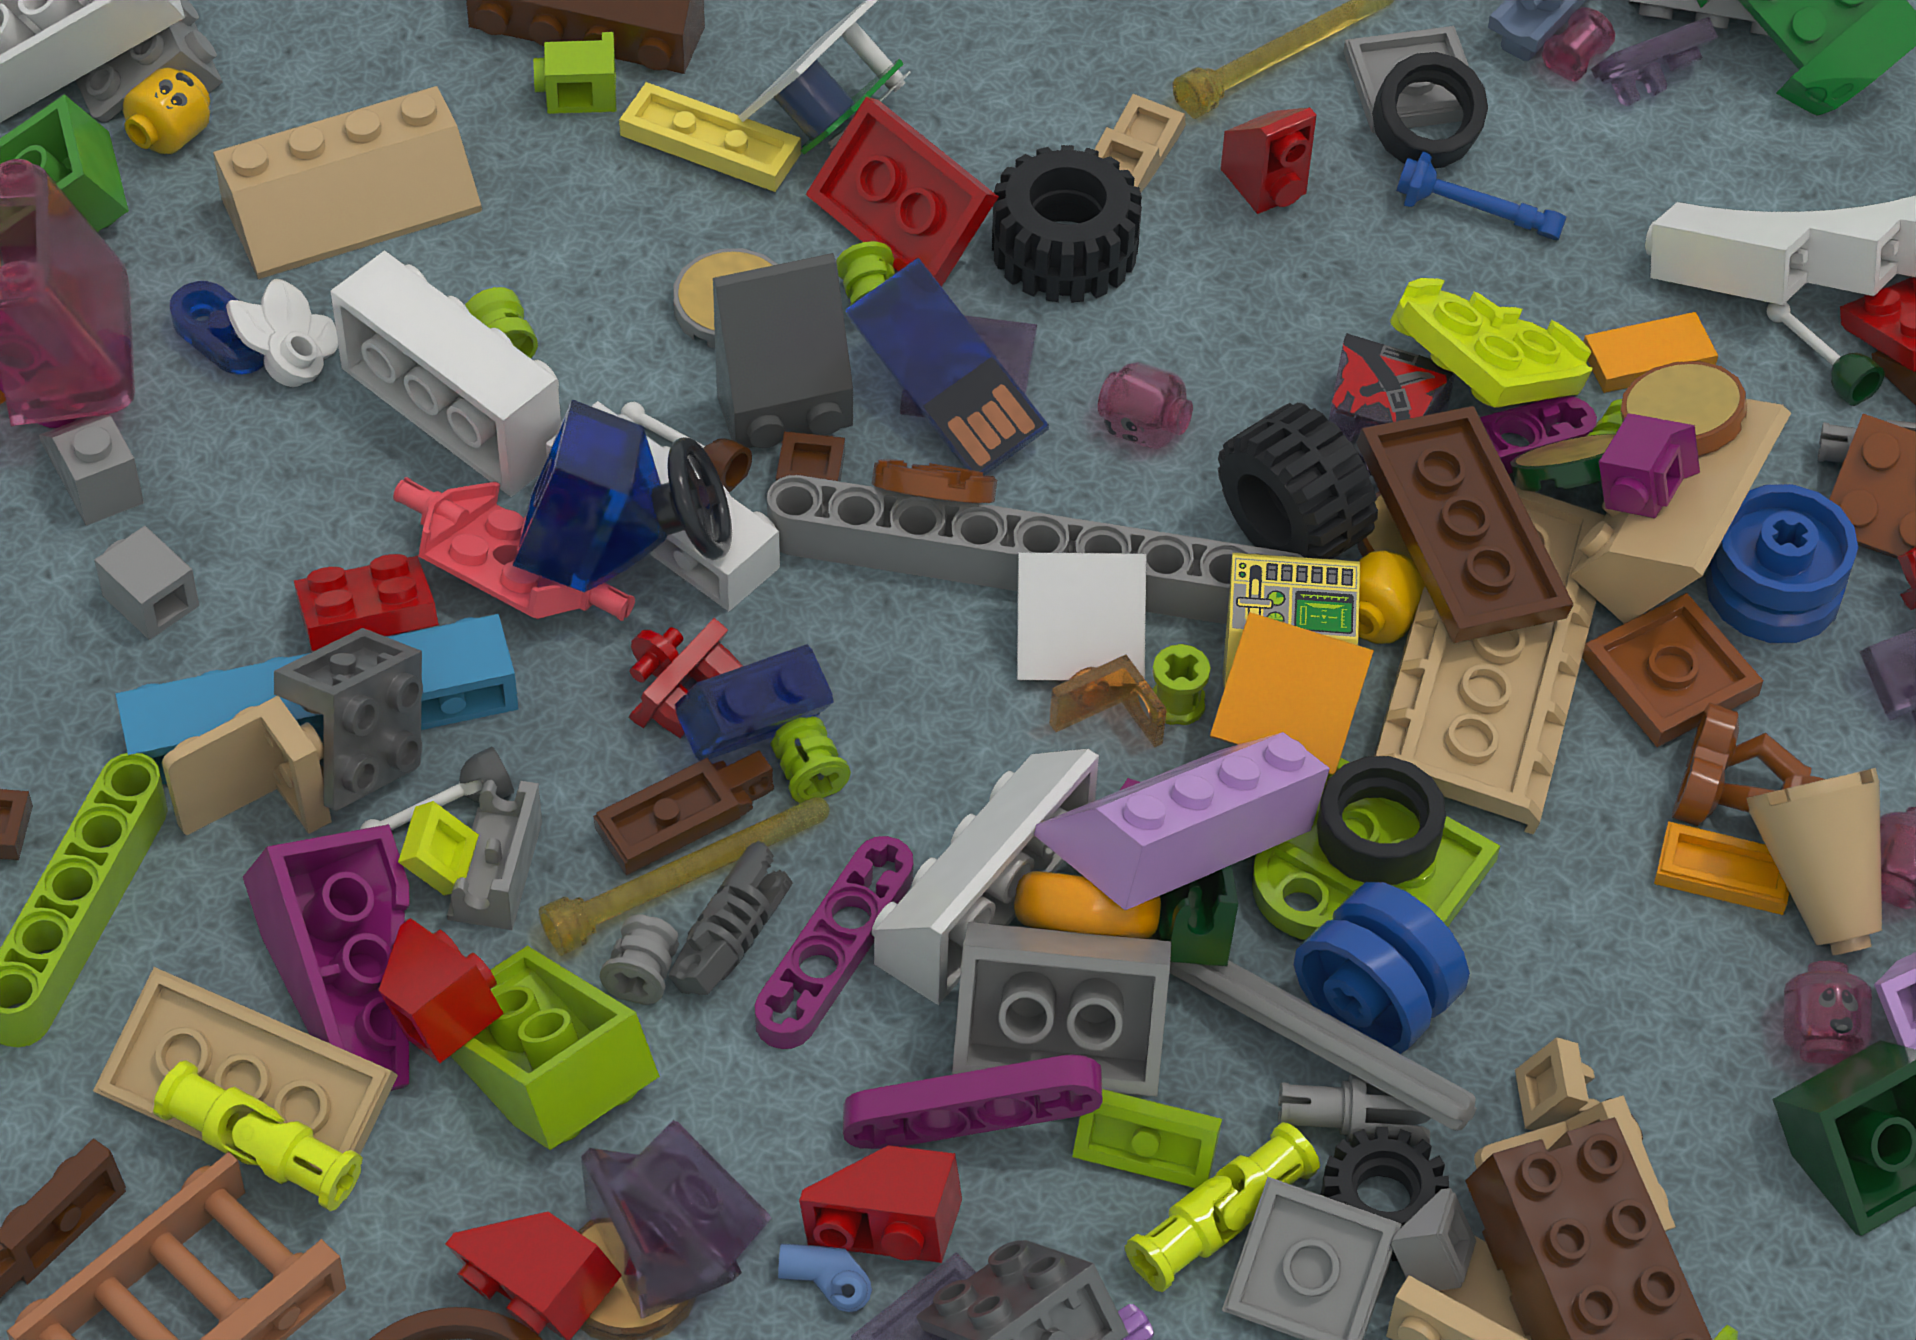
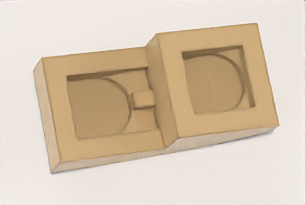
M1132 94L1114 129L1106 127L1094 150L1099 151L1098 157L1104 159L1111 156L1119 161V170H1129L1135 178L1134 186L1139 187L1140 192H1142L1185 128V113Z

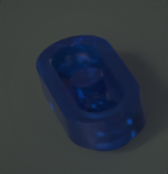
M209 281L191 282L179 288L170 300L173 327L177 334L225 372L249 374L264 367V354L246 346L238 337L230 322L226 305L230 300H238L222 286ZM202 316H208V319L206 320H195Z

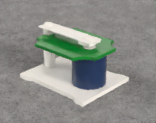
M865 0L821 36L791 67L738 116L739 119L744 122L773 98L809 138L800 150L805 155L854 114L865 97H871L883 84L888 90L878 99L879 101H882L893 90L894 92L899 90L906 83L904 79L911 72L909 71L903 76L898 70L903 65L900 58L892 63L856 22L878 0ZM840 36L845 39L876 74V77L852 98L817 60ZM847 126L828 142L830 148L838 143Z

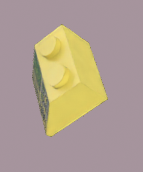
M1232 553L1223 663L1224 689L1249 612L1358 645L1360 562Z

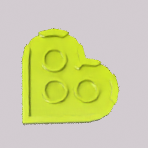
M1419 278L1408 283L1390 319L1391 325L1400 333L1413 337L1431 353L1430 357L1434 363L1445 370L1455 373L1472 388L1473 396L1480 402L1494 408L1532 401L1578 395L1583 389L1593 369L1586 363L1591 351L1577 335L1558 322L1551 320L1548 328L1545 329L1532 322L1520 320L1519 317L1523 309L1499 307L1475 291L1469 301L1456 294L1441 291L1445 281L1442 279Z

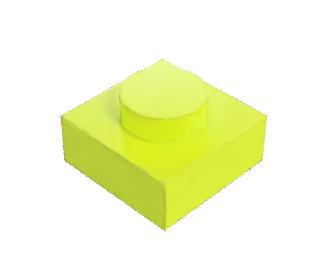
M434 801L415 806L398 863L442 895L452 894L455 881L460 877H467L479 834Z

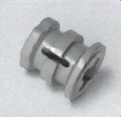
M637 914L628 917L624 921L621 928L622 939L619 938L616 941L611 953V959L602 965L599 977L602 985L615 997L649 1005L659 1001L664 994V979L667 977L671 967V957L676 954L679 947L678 932L669 923L660 918Z

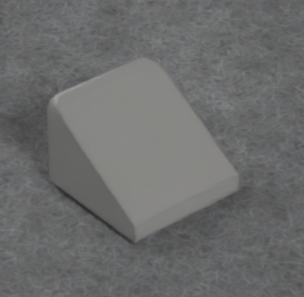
M1451 1188L1441 1189L1397 1231L1392 1239L1391 1246L1406 1279L1410 1275L1439 1291L1462 1287L1476 1244V1238L1456 1194L1453 1193Z

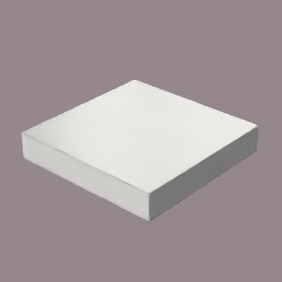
M1018 552L1017 680L1145 681L1146 554Z

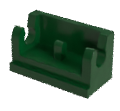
M1231 865L1160 895L1161 910L1156 934L1157 940L1171 941L1170 962L1228 966L1239 904Z

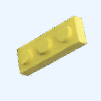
M648 82L643 85L619 119L620 136L776 192L801 155L800 137L750 119L742 122L738 117L739 115Z

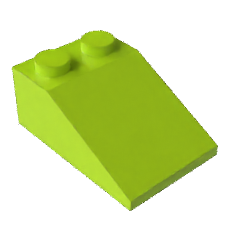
M528 945L490 969L497 981V985L491 991L504 1014L451 1055L454 1061L516 1128L549 1150H552L561 1143L572 1140L579 1135L584 1127L614 1107L627 1103L639 1090L660 1077L636 1012Z

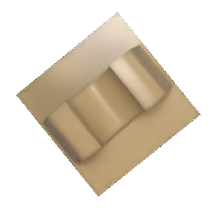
M1556 1037L1515 1069L1526 1129L1534 1131L1564 1122L1600 1103L1595 1099L1588 1098L1586 1084L1592 1081L1595 1076L1593 1069L1581 1062L1578 1043Z

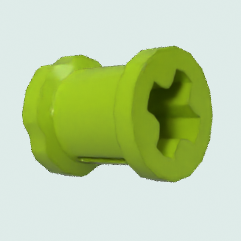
M1184 644L1170 645L1162 649L1155 657L1152 673L1157 684L1151 691V711L1157 719L1166 724L1190 725L1199 720L1205 712V691L1203 688L1208 683L1211 667L1208 658L1199 649Z

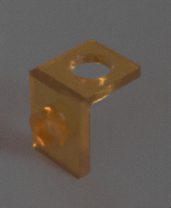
M1127 654L1097 668H1084L1073 675L1070 680L1052 688L1049 724L1055 732H1058L1122 703L1152 745L1157 747L1163 744L1166 707ZM1138 694L1146 705V708L1149 713V718L1146 716L1145 712L1141 707Z

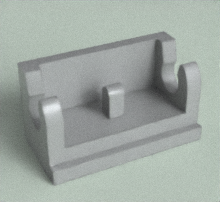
M488 780L482 786L479 796L480 807L477 809L472 830L479 834L467 877H460L454 883L447 919L513 930L542 825L539 784L520 781L515 801H507L496 795L497 786L495 782Z

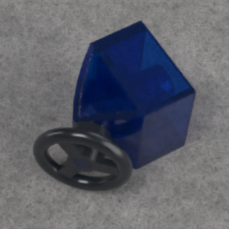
M572 399L531 492L513 566L586 592L633 566L662 544L668 535L684 530L691 543L704 557L711 560H719L729 552L732 542V522L727 497L718 472L702 446L691 438L683 437L675 440L670 447L667 461L669 482L661 484L642 425ZM710 515L712 516L713 532H712V525H711Z

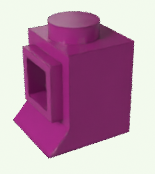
M1628 413L1599 460L1605 509L1656 518L1662 506L1667 507L1683 479L1700 473L1695 425Z

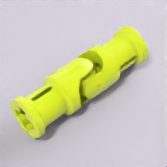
M186 1060L180 1061L168 1072L155 1095L153 1113L157 1117L165 1121L176 1118L202 1132V1140L208 1145L225 1154L230 1152L242 1163L260 1166L266 1176L280 1184L287 1181L293 1182L318 1196L319 1205L329 1211L336 1210L347 1199L361 1173L363 1158L360 1154L352 1150L345 1151L344 1153L337 1151L313 1138V1130L299 1121L284 1123L285 1119L274 1108L269 1107L266 1103L236 1087L225 1090L199 1076L198 1068ZM309 1162H310L311 1164H313V1165H315V1166L321 1168L322 1171H320L319 1169H317V1168L311 1166V1165L309 1164Z
M1282 1122L1273 1129V1132L1270 1134L1271 1140L1248 1157L1237 1156L1221 1168L1214 1177L1203 1182L1170 1207L1169 1218L1145 1236L1135 1234L1125 1245V1251L1134 1270L1154 1290L1164 1292L1172 1285L1175 1279L1174 1275L1198 1256L1203 1258L1211 1256L1253 1221L1267 1177L1291 1185L1299 1178L1308 1180L1315 1175L1320 1168L1318 1155L1311 1143L1297 1128L1289 1123Z

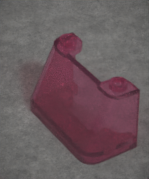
M24 159L5 161L0 164V248L4 263L0 267V374L11 426L100 416L118 412L126 408L134 400L135 396L131 296L125 264L43 168Z

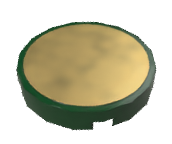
M1615 434L1591 435L1559 441L1532 449L1515 457L1510 462L1516 487L1525 491L1537 492L1541 489L1540 480L1552 479L1555 482L1556 488L1563 487V489L1601 481L1599 460Z

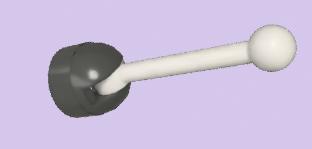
M491 746L474 754L464 763L460 772L459 784L382 821L376 819L367 820L360 829L387 824L390 825L391 830L396 829L411 821L415 806L434 801L439 806H443L465 795L472 801L479 803L482 786L488 780L495 782L497 786L496 795L501 799L513 794L514 788L499 755Z

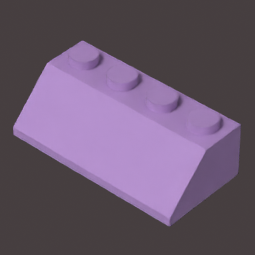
M1282 732L1221 749L1036 824L1034 836L1121 908L1128 910L1311 831L1330 768L1308 752L1300 742Z

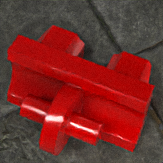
M713 618L680 654L676 648L683 642L684 638L677 629L670 627L663 635L652 630H642L631 641V649L637 662L630 668V674L640 683L645 682L651 674L657 678L641 695L642 702L630 713L628 718L643 729L654 719L663 728L681 739L707 708L706 705L683 686L693 677L718 699L737 679L744 668L733 654L721 644L728 629L717 619Z

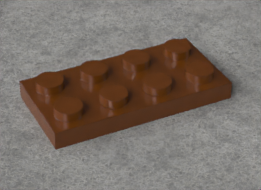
M1474 406L1361 429L1356 444L1453 644L1567 619L1574 603Z

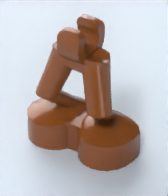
M1708 703L1693 739L1686 764L1687 769L1680 784L1672 818L1698 826L1715 811L1717 805L1749 812L1746 798L1778 791L1725 783L1724 770L1755 757L1760 759L1783 782L1780 790L1825 779L1810 776L1812 768L1803 764L1767 733H1763L1736 746L1739 734L1738 712Z

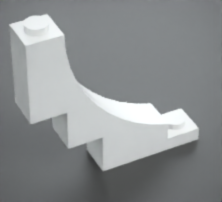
M1916 195L1863 207L1805 212L1743 211L1677 202L1655 220L1647 232L1645 248L1646 253L1651 255L1650 278L1779 305L1785 304L1805 283L1875 296L1896 274L1916 277Z

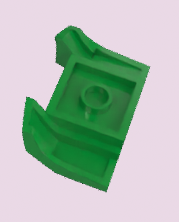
M1697 0L1700 8H1702L1710 1ZM1738 0L1799 69L1776 94L1816 116L1840 107L1880 77L1916 46V10L1907 0Z

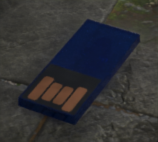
M919 258L845 309L847 317L965 469L983 472L985 476L1049 430V424Z

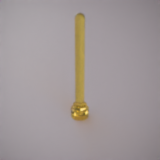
M1349 0L1216 70L1195 67L1174 79L1172 87L1175 100L1193 119H1196L1216 109L1219 105V100L1224 97L1225 90L1392 4L1394 0Z
M820 797L811 798L587 901H584L581 897L570 900L566 896L554 900L539 908V918L544 933L560 956L586 945L587 937L596 933V925L738 861L747 847L753 842L755 843L759 840L769 847L823 822L829 815V805Z

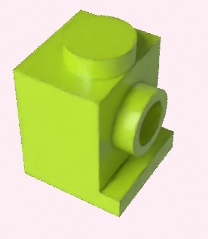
M602 32V40L544 42V57L533 59L535 93L546 92L548 114L617 112L613 32Z

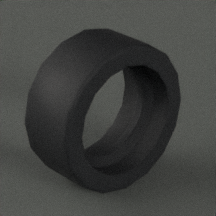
M1439 52L1416 53L1398 62L1384 79L1377 93L1372 111L1375 133L1385 150L1403 164L1406 163L1407 158L1418 161L1422 152H1426L1432 157L1431 163L1434 168H1443L1463 158L1475 143L1484 127L1488 103L1485 87L1475 71L1457 57ZM1429 82L1440 85L1452 93L1463 110L1462 123L1456 133L1447 139L1432 140L1418 136L1407 128L1399 117L1396 107L1399 95L1406 86L1412 83Z
M1366 756L1344 764L1328 779L1322 794L1317 819L1319 846L1332 866L1348 878L1360 882H1384L1389 885H1397L1416 878L1434 862L1439 849L1446 819L1444 796L1433 778L1411 762L1391 756ZM1364 798H1385L1398 802L1413 812L1420 823V828L1414 837L1399 843H1376L1363 839L1350 830L1343 821L1342 814L1349 804Z

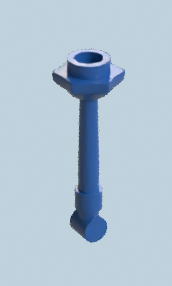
M1422 152L1418 161L1407 158L1396 190L1406 194L1404 206H1415L1419 200L1435 193L1484 212L1514 221L1516 226L1531 230V228L1537 229V234L1540 236L1559 240L1567 218L1565 215L1552 210H1544V213L1538 211L1537 207L1525 203L1518 205L1495 196L1437 179L1436 170L1431 163L1432 157L1426 152Z

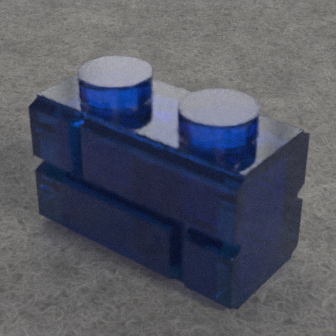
M806 644L697 682L674 705L676 715L693 753L701 761L707 757L710 760L775 736L776 731L780 727L796 718L818 717L820 712L827 709L834 701L833 694L812 648Z

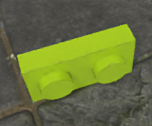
M1102 1089L1103 1102L1101 1106L1094 1112L1082 1115L1079 1118L1073 1158L1192 1188H1197L1203 1182L1210 1179L1222 1124L1221 1118Z

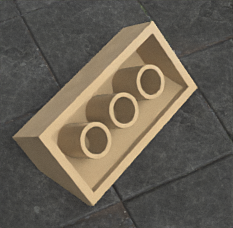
M437 86L213 152L221 199L258 279L482 211L481 202L457 124Z
M1746 399L1747 416L1742 420V430L1736 438L1714 452L1698 456L1700 473L1683 479L1667 507L1662 506L1656 518L1605 509V502H1603L1602 508L1607 513L1603 520L1597 523L1580 542L1578 549L1583 552V555L1572 572L1571 577L1624 624L1639 617L1702 577L1791 415V412L1783 405Z

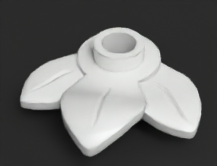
M274 279L269 283L262 296L261 305L238 300H230L226 305L227 314L238 337L249 348L264 354V366L274 380L285 386L298 387L313 381L322 371L324 359L332 356L338 348L336 326L333 320L324 315H311L309 303L302 292L284 280Z

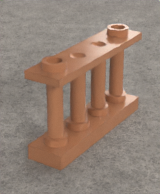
M228 1152L213 1165H206L194 1171L184 1182L177 1194L48 1298L38 1299L29 1304L19 1314L15 1324L7 1330L9 1340H76L71 1334L105 1308L137 1340H179L128 1290L130 1286L160 1263L219 1320L218 1325L200 1340H286L346 1289L341 1259L322 1239L304 1254H293L237 1201L238 1198L245 1194L238 1160ZM213 1219L219 1222L274 1275L273 1279L251 1298H237L183 1245L184 1242Z

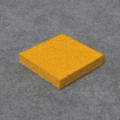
M1249 612L1210 737L1239 745L1284 732L1290 738L1300 742L1308 752L1330 768L1328 774L1333 775L1337 770L1374 650Z

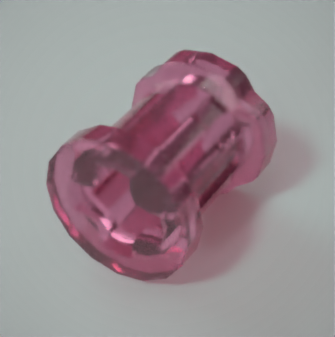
M1582 7L1576 10L1569 18L1568 27L1561 35H1554L1544 43L1542 58L1549 70L1569 81L1575 82L1581 79L1586 74L1591 59L1596 54H1603L1612 47L1615 42L1613 26L1606 16L1595 9Z

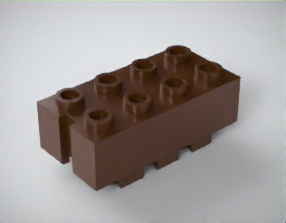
M1615 1117L1566 1131L1548 1150L1543 1140L1539 1139L1493 1153L1465 1180L1485 1227L1482 1234L1498 1271L1503 1270L1511 1289L1512 1295L1509 1298L1525 1336L1530 1335L1532 1340H1712Z

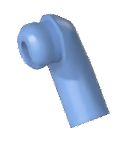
M780 1245L779 1279L813 1281L834 1307L845 1312L857 1311L869 1301L872 1292L871 1281L866 1272L846 1249L813 1245Z

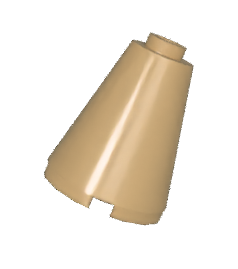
M1876 768L1746 798L1749 813L1815 944L1823 945L1830 943L1832 955L1872 947L1869 934L1882 931L1880 781Z

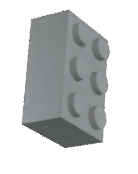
M968 922L962 952L952 1075L1061 1055H1080L1091 1058L1101 1065L1102 1089L1117 1093L1157 1097L1170 972L1171 941Z

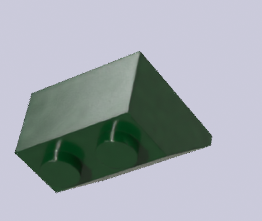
M1879 1040L1772 1099L1792 1157L1856 1235L1863 1236L1916 1206V1049Z

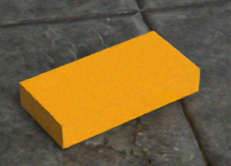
M1696 312L1585 335L1583 341L1591 351L1588 363L1593 368L1592 371L1603 393L1628 388L1636 378L1652 368L1673 362L1702 361L1716 365L1718 354Z
M1668 821L1654 884L1784 915L1789 890L1765 844Z

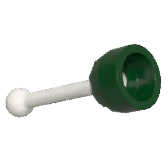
M1787 302L1783 305L1768 304L1766 312L1770 320L1777 323L1783 322L1832 365V386L1836 393L1849 405L1856 406L1871 398L1877 392L1884 380L1885 372L1875 361L1862 353L1838 355L1790 313L1791 309Z

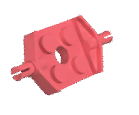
M405 477L396 486L393 494L394 501L402 503L422 514L421 525L424 527L418 557L536 619L575 609L586 611L592 605L617 617L620 621H623L624 617L627 618L630 615L635 604V597L605 583V579L601 577L607 545L606 539L601 538L599 540L597 550L594 553L590 554L575 546L570 540L556 536L525 520L519 513L497 505L500 484L497 482L451 488L443 493L439 491L433 492L415 483L408 477Z

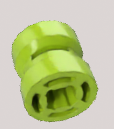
M505 287L489 288L477 293L465 304L471 315L490 329L497 328L510 339L513 346L529 358L535 355L538 348L537 337L532 326L527 320H524V309L513 290Z

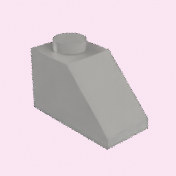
M95 413L39 434L45 451L86 526L144 503L135 459L111 415Z

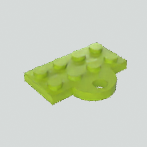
M1340 758L1336 772L1344 764L1349 763V761ZM1328 774L1327 779H1326V782H1325V786H1326V784H1327L1328 779H1329L1332 775H1329V774ZM1364 798L1349 804L1342 814L1343 821L1350 830L1361 838L1376 843H1399L1414 837L1420 828V823L1413 812L1402 804L1385 798ZM1320 802L1311 831L1256 854L1252 876L1253 896L1262 914L1276 928L1303 940H1306L1326 921L1332 920L1334 911L1356 889L1364 884V882L1348 878L1332 866L1321 850L1317 833ZM1446 816L1441 843L1434 862L1418 877L1392 886L1407 891L1424 903L1448 927L1496 863L1500 845ZM1301 892L1314 897L1319 905L1309 911H1298L1287 905L1284 898L1292 893Z

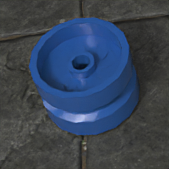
M1793 484L1763 485L1749 490L1710 561L1706 575L1710 603L1721 619L1743 635L1768 643H1797L1821 634L1836 619L1858 551L1855 527L1840 506L1819 492Z
M1366 882L1356 889L1334 911L1333 919L1319 926L1296 949L1293 964L1299 985L1313 1007L1399 1054L1408 1050L1429 1028L1431 1018L1444 1012L1466 990L1470 975L1464 951L1444 922L1428 906L1410 893L1384 882Z

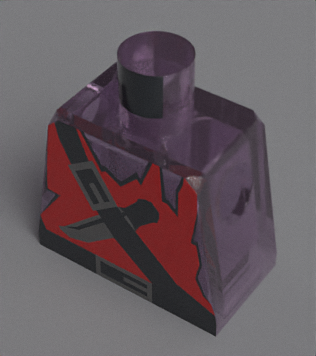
M1346 333L1329 421L1334 422L1353 444L1369 475L1372 476L1356 444L1361 429L1447 411L1451 400L1455 373L1441 368L1431 358Z

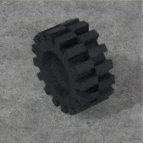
M1376 1127L1374 1140H1369L1365 1129L1353 1133L1351 1145L1343 1139L1335 1147L1334 1157L1329 1155L1320 1195L1404 1225L1441 1189L1449 1188V1176H1443L1445 1164L1440 1155L1429 1160L1432 1146L1424 1139L1414 1148L1409 1145L1411 1132L1400 1129L1398 1140L1388 1139V1127ZM1370 1177L1392 1178L1405 1186L1410 1195V1203L1399 1211H1379L1361 1201L1357 1189L1363 1181ZM1393 1252L1391 1258L1392 1261H1398L1395 1253Z

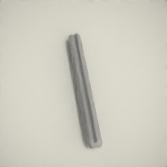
M1156 931L1151 937L1147 939L1157 940ZM1229 960L1227 967L1170 962L1169 973L1448 1128L1455 1131L1462 1130L1468 1121L1473 1119L1477 1109L1475 1107L1476 1098L1473 1093Z

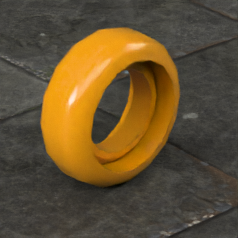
M1032 871L1023 875L1018 881L1014 910L1017 919L1023 925L1031 928L1147 939L1157 930L1160 919L1161 900L1160 896L1128 910H1124L1084 876Z

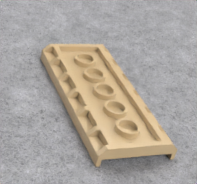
M1514 485L1574 603L1567 619L1453 644L1425 586L1410 626L1374 756H1391L1411 762L1433 778L1444 797L1525 823L1524 832L1534 834L1541 820L1597 600L1575 581L1571 574L1583 555V552L1578 549L1580 542L1605 516L1536 492L1521 490Z

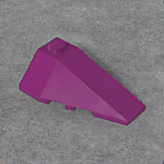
M390 825L267 846L243 875V880L263 942L309 1035L396 1073L398 1076L391 1091L406 1087L409 1084V1040L404 1035L379 992L399 927L405 922V910L409 907V882L404 867L398 863L400 855Z

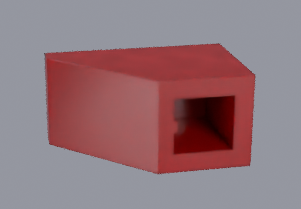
M1310 107L1272 111L1224 131L1221 171L1257 214L1276 206H1289L1307 193L1317 116Z
M409 918L400 925L379 992L410 1042L440 1064L504 1014L491 991L497 985V981L491 970L479 956L471 953L465 957L444 931L439 929L433 934L412 918Z
M888 1145L803 1189L799 1203L807 1245L891 1256L904 1261L922 1260L942 1263L962 1202L956 1154Z
M548 1211L455 1232L445 1243L464 1264L457 1275L487 1300H490L496 1292L510 1300L511 1302L505 1309L518 1322L531 1329L537 1335L545 1327H548L563 1339L571 1340L622 1277V1274L598 1245Z

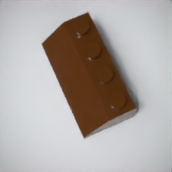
M466 0L469 28L479 29L490 35L502 34L530 40L544 46V42L602 40V32H613L615 59L644 65L652 70H668L685 74L705 28L704 0Z

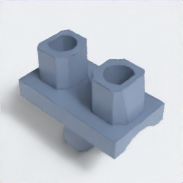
M1505 0L1490 15L1488 28L1502 35L1501 47L1504 51L1523 61H1529L1586 0Z

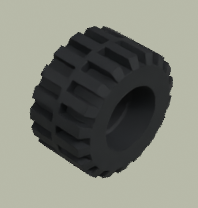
M1061 145V150L1052 151L1049 147L1037 149L1036 156L1034 157L1024 154L1015 160V168L1006 167L1001 174L1000 183L996 184L994 190L998 199L993 205L992 251H994V262L997 268L1005 269L1004 278L1008 282L1015 285L1022 281V292L1033 297L1038 291L1046 293V301L1059 302L1060 295L1070 296L1071 303L1084 302L1085 293L1091 292L1095 298L1106 295L1108 283L1117 288L1125 281L1126 272H1132L1136 264L1142 196L1140 188L1134 186L1135 178L1130 171L1119 170V161L1111 156L1104 159L1098 157L1099 151L1086 148L1083 152L1074 150V145ZM1057 221H1070V222H1075V223H1078V224H1060V223H1056V222H1057Z
M1298 402L1294 405L1291 403L1283 405L1223 444L1224 449L1219 451L1218 461L1220 467L1218 468V476L1223 487V495L1237 524L1255 547L1297 553L1304 558L1332 560L1365 539L1375 529L1374 522L1378 520V509L1375 504L1377 497L1370 481L1368 470L1358 455L1357 450L1334 422H1330L1323 413L1315 408L1311 410L1306 404Z

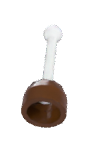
M629 402L621 410V414L629 417L636 425H641L673 443L679 438L687 437L645 414L644 408L637 402ZM726 438L717 439L706 446L697 442L712 460L722 485L728 492H731L748 475L752 464V452L749 448Z

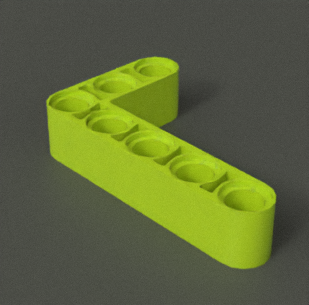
M125 753L114 757L104 766L0 948V1044L17 1048L29 1046L42 1039L47 1033L163 825L168 808L159 767L151 757L143 753L131 755ZM82 896L80 899L70 901L73 898ZM54 949L49 953L39 954L45 950ZM25 1003V1004H23V1005H21V1006H19V1007H16V1008H11V1009L8 1008V1007L12 1006L13 1004Z

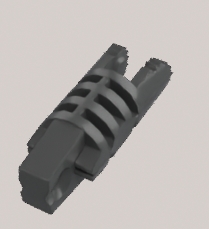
M758 840L747 847L718 888L717 894L711 898L707 907L698 917V921L689 930L687 941L668 974L681 993L708 995L720 980H724L740 963L744 953L751 947L754 939L763 929V925L768 922L792 886L793 882L785 871L779 870L777 872L773 871L770 874L767 873V869L771 867L770 864L774 861L772 859L774 855L764 842L761 843Z

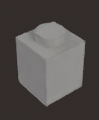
M143 526L126 539L114 542L102 555L94 559L103 597L149 640L200 606L192 568L146 526Z

